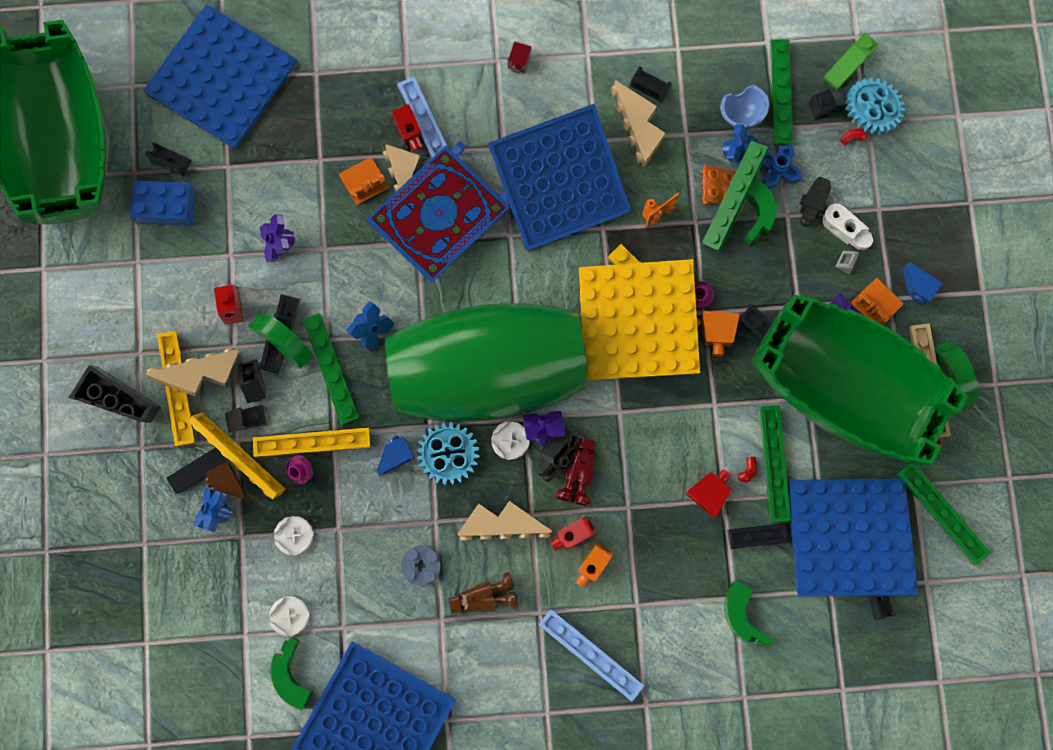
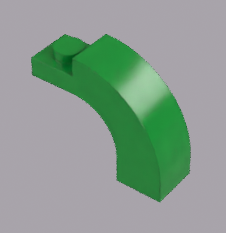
M755 178L745 199L754 207L757 214L756 224L743 241L748 246L752 241L756 243L762 234L767 235L776 216L774 197L769 188L758 178Z
M260 312L248 325L251 331L272 343L285 356L288 362L300 369L313 356L312 352L299 337L269 314L266 316Z
M951 341L934 346L936 357L946 369L949 378L951 377L968 396L962 409L979 403V389L976 376L960 346L955 347Z
M732 581L724 601L725 618L730 629L745 643H748L750 638H753L751 642L760 647H763V645L770 646L773 639L753 628L746 618L745 608L753 590L738 581Z
M292 637L283 643L281 648L282 655L279 653L273 655L270 669L271 680L275 691L283 701L303 711L306 709L313 690L297 683L291 674V661L300 640Z

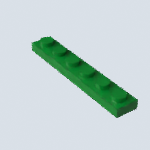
M771 39L770 66L773 146L792 145L789 39Z
M754 141L750 142L704 237L703 245L721 251L769 151L767 146Z
M318 313L302 319L341 426L359 420V415L321 314Z
M780 405L760 406L770 523L791 521Z
M909 463L896 474L905 482L907 488L973 565H977L991 553L916 464Z

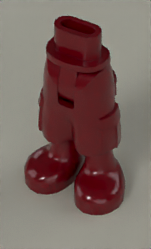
M580 438L577 450L564 474L567 482L562 490L556 492L555 497L557 499L571 502L574 484L578 482L573 504L590 507L591 499L586 496V486L592 484L594 476L595 441Z

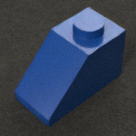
M911 262L903 269L908 295L912 297L915 303L925 306L932 300L942 283Z
M395 436L389 439V443L385 445L377 468V473L380 477L415 459L403 436L400 438Z

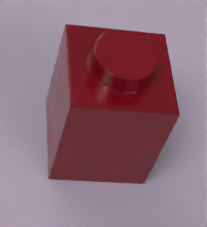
M514 41L507 61L508 69L514 73L521 72L525 74L532 54V46Z

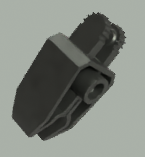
M819 176L812 183L807 194H803L799 203L802 205L799 212L803 213L800 219L801 226L808 227L814 218L817 219L820 214L824 215L828 207L826 201L831 191L830 180Z
M565 429V436L552 437L539 452V458L542 461L538 465L536 472L539 476H543L544 481L550 482L558 471L563 473L567 470L578 445V437L574 436L572 431Z

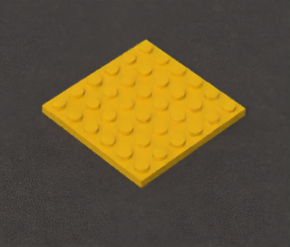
M693 259L579 267L582 337L586 358L587 381L700 374Z

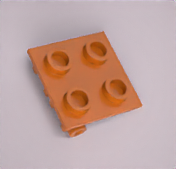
M372 157L339 174L356 206L389 189L383 174L379 171Z
M704 165V171H702L703 182L701 183L703 186L701 188V191H703L701 198L703 205H710V202L721 204L736 171Z
M678 192L661 206L653 199L647 200L642 212L643 217L647 221L645 227L658 223L661 220L660 216L664 213L667 215L676 208L675 205L678 203L677 199L680 193Z
M878 278L874 279L851 302L862 315L882 325L904 304Z

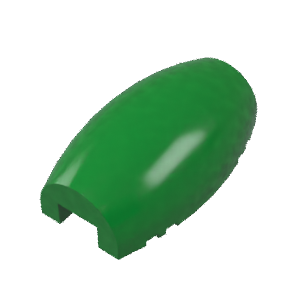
M63 20L43 22L45 30L43 33L8 37L5 30L0 28V187L17 217L21 221L31 224L68 223L95 214L100 209L105 184L106 136L97 90L84 56Z
M794 295L785 304L768 329L754 355L752 365L787 403L832 435L856 447L883 457L921 466L932 465L942 448L936 442L949 417L960 413L968 397L951 377L948 378L940 370L941 367L937 363L933 364L926 358L927 355L891 329L857 312L837 307L838 305L832 303L829 305L819 302L818 299Z
M526 303L477 305L428 317L408 325L385 338L389 383L397 415L432 421H492L520 416L546 406H551L587 388V368L578 313L572 310Z

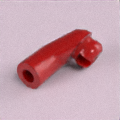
M864 128L850 129L840 138V142L846 146L854 138H859V141H866L869 135L867 131L864 132Z
M746 457L747 469L743 473L740 472L738 474L739 482L748 483L757 474L756 457Z

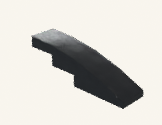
M281 294L274 318L292 331L301 299ZM268 340L265 343L259 369L279 374L284 355Z

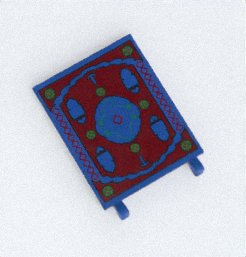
M461 141L452 150L447 146L441 149L366 219L430 283L436 280L510 209V206L506 203L508 199L505 191L499 196L458 157L465 150V144Z

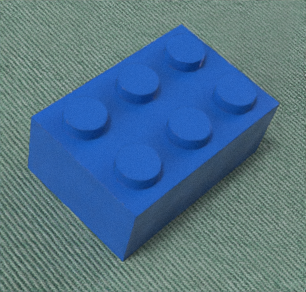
M133 181L130 218L136 224L192 226L195 189L190 183Z

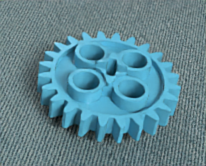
M872 77L868 81L865 78L861 82L858 81L846 95L847 100L845 103L848 106L845 110L850 111L848 117L853 116L852 123L858 122L857 128L863 126L864 132L870 129L871 134L877 131L878 135H880L882 132L887 134L889 130L893 131L900 124L905 111L902 108L905 102L899 101L902 96L896 95L898 89L893 91L892 84L886 86V81L880 83L879 78L875 82Z
M442 422V428L439 429L435 425V431L428 429L430 435H422L425 442L419 441L418 443L423 447L417 449V452L422 453V455L417 457V460H423L419 467H426L423 473L427 474L430 472V480L436 477V483L438 484L442 479L444 485L447 484L448 480L454 485V479L461 483L462 476L468 479L467 472L474 473L471 466L478 465L474 459L480 457L474 454V452L479 450V447H473L477 443V440H470L473 433L466 435L467 428L461 431L460 424L453 428L452 422H450L449 427H446L445 423ZM454 438L462 440L459 447L451 445V441ZM435 441L442 442L440 450L432 449V444ZM446 449H449L450 452L465 450V453L451 454L450 458H447L446 455L435 458L431 457L432 454L446 453ZM457 457H462L465 460L464 464L460 467L454 465V460ZM438 460L445 462V467L441 470L435 468V463Z

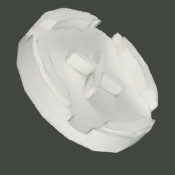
M504 422L498 425L493 431L491 438L495 453L506 460H515L522 457L528 450L530 443L529 440H526L525 427L517 422Z
M292 516L284 518L275 528V544L280 551L287 555L302 554L310 548L313 542L314 532L312 526L301 517Z
M287 596L280 598L273 604L270 610V624L277 633L283 636L297 635L306 628L309 622L310 613L308 606L297 597Z

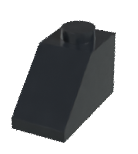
M828 89L814 94L808 103L815 120L844 110L848 106L845 103L847 99L843 90Z
M255 359L238 364L240 387L247 404L266 398L265 385L258 360Z

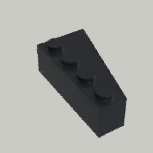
M88 365L68 397L145 423H151L161 406L99 366Z

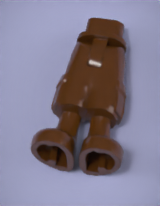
M510 572L504 573L502 580L497 584L492 585L489 581L476 585L474 588L457 593L456 597L448 598L451 614L458 612L460 614L480 611L490 612L495 611L497 605H508L511 609L518 608L515 591L498 597L493 596L494 593L514 590Z

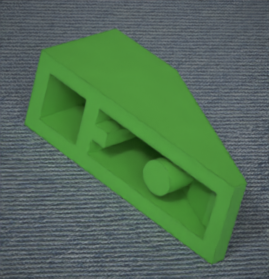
M865 32L824 76V79L835 89H838L875 52L879 44Z

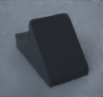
M263 405L246 409L238 407L225 413L229 433L267 425Z

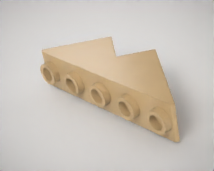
M615 80L614 86H611L612 95L618 100V111L620 114H623L624 127L630 132L629 140L631 146L636 148L637 162L645 167L665 136V132L649 123L655 114L657 106Z
M386 145V150L383 151L386 162L390 161L391 167L388 169L391 179H396L397 184L394 185V188L397 191L417 173L421 163L420 155Z
M228 348L224 350V353L216 354L213 352L206 354L205 358H189L185 360V363H170L166 365V368L158 369V367L146 370L145 375L149 380L196 397L203 379L226 387L238 359L239 350Z
M509 501L498 517L478 504L457 535L461 541L472 540L474 536H480V540H491L492 536H500V539H511V535H519V538H531V534H539V538L551 537L552 530Z

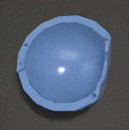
M751 85L738 95H732V93L725 95L720 106L721 113L730 126L735 128L736 124H743L747 129H753L767 116L769 108L768 96L759 87Z

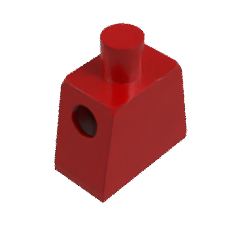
M407 104L393 110V121L404 144L409 143L412 151L421 149L423 147L420 141L422 132L410 105Z
M236 285L215 287L217 312L223 323L228 325L244 322L239 287Z
M724 469L717 476L709 472L687 490L685 495L714 518L731 492L726 483L732 476Z
M585 516L558 531L559 536L550 542L555 551L564 546L566 549H569L595 535L597 532L588 516ZM570 532L574 534V538L572 540L568 538V534Z

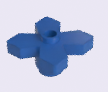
M743 124L735 125L734 140H729L723 145L724 156L731 163H738V167L750 142L758 143V139L755 136H748V129Z
M791 144L782 146L776 155L769 151L761 167L768 170L762 181L769 189L777 186L780 177L789 183L798 182L802 178L800 169L791 165V159L795 155Z
M369 301L362 309V314L356 315L346 332L356 340L362 338L361 345L372 353L379 345L378 333L389 332L394 322L385 315L379 316L380 309Z
M206 488L202 497L200 511L197 513L193 525L215 532L218 523L228 522L232 509L227 504H224L227 494Z

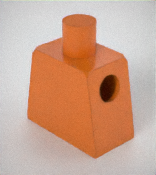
M703 311L701 313L700 321L702 322L704 345L713 346V356H724V346L729 347L733 344L739 313Z
M596 542L578 570L581 574L577 578L576 583L586 588L590 580L595 582L612 558L613 552ZM589 565H594L596 567L595 570H589Z

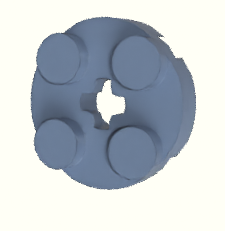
M416 546L408 550L401 562V570L405 579L418 586H424L433 582L438 577L441 569V562L437 553L426 546ZM420 560L427 564V567L423 568L422 572H419V569L416 567V563H419Z

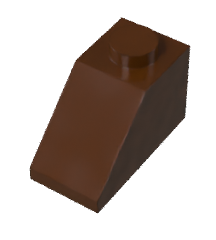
M229 461L206 472L205 481L215 491L241 499L247 495Z

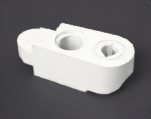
M832 204L826 209L822 221L823 225L832 234L846 244L850 243L858 250H866L872 245L873 237L868 231L869 228L844 206ZM845 226L851 227L853 232L847 231Z

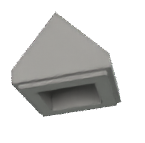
M843 251L835 267L851 274L859 253Z

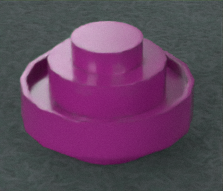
M695 281L696 309H704L712 302L713 290L706 282Z
M296 455L286 463V472L295 483L304 484L312 478L313 468L305 457Z

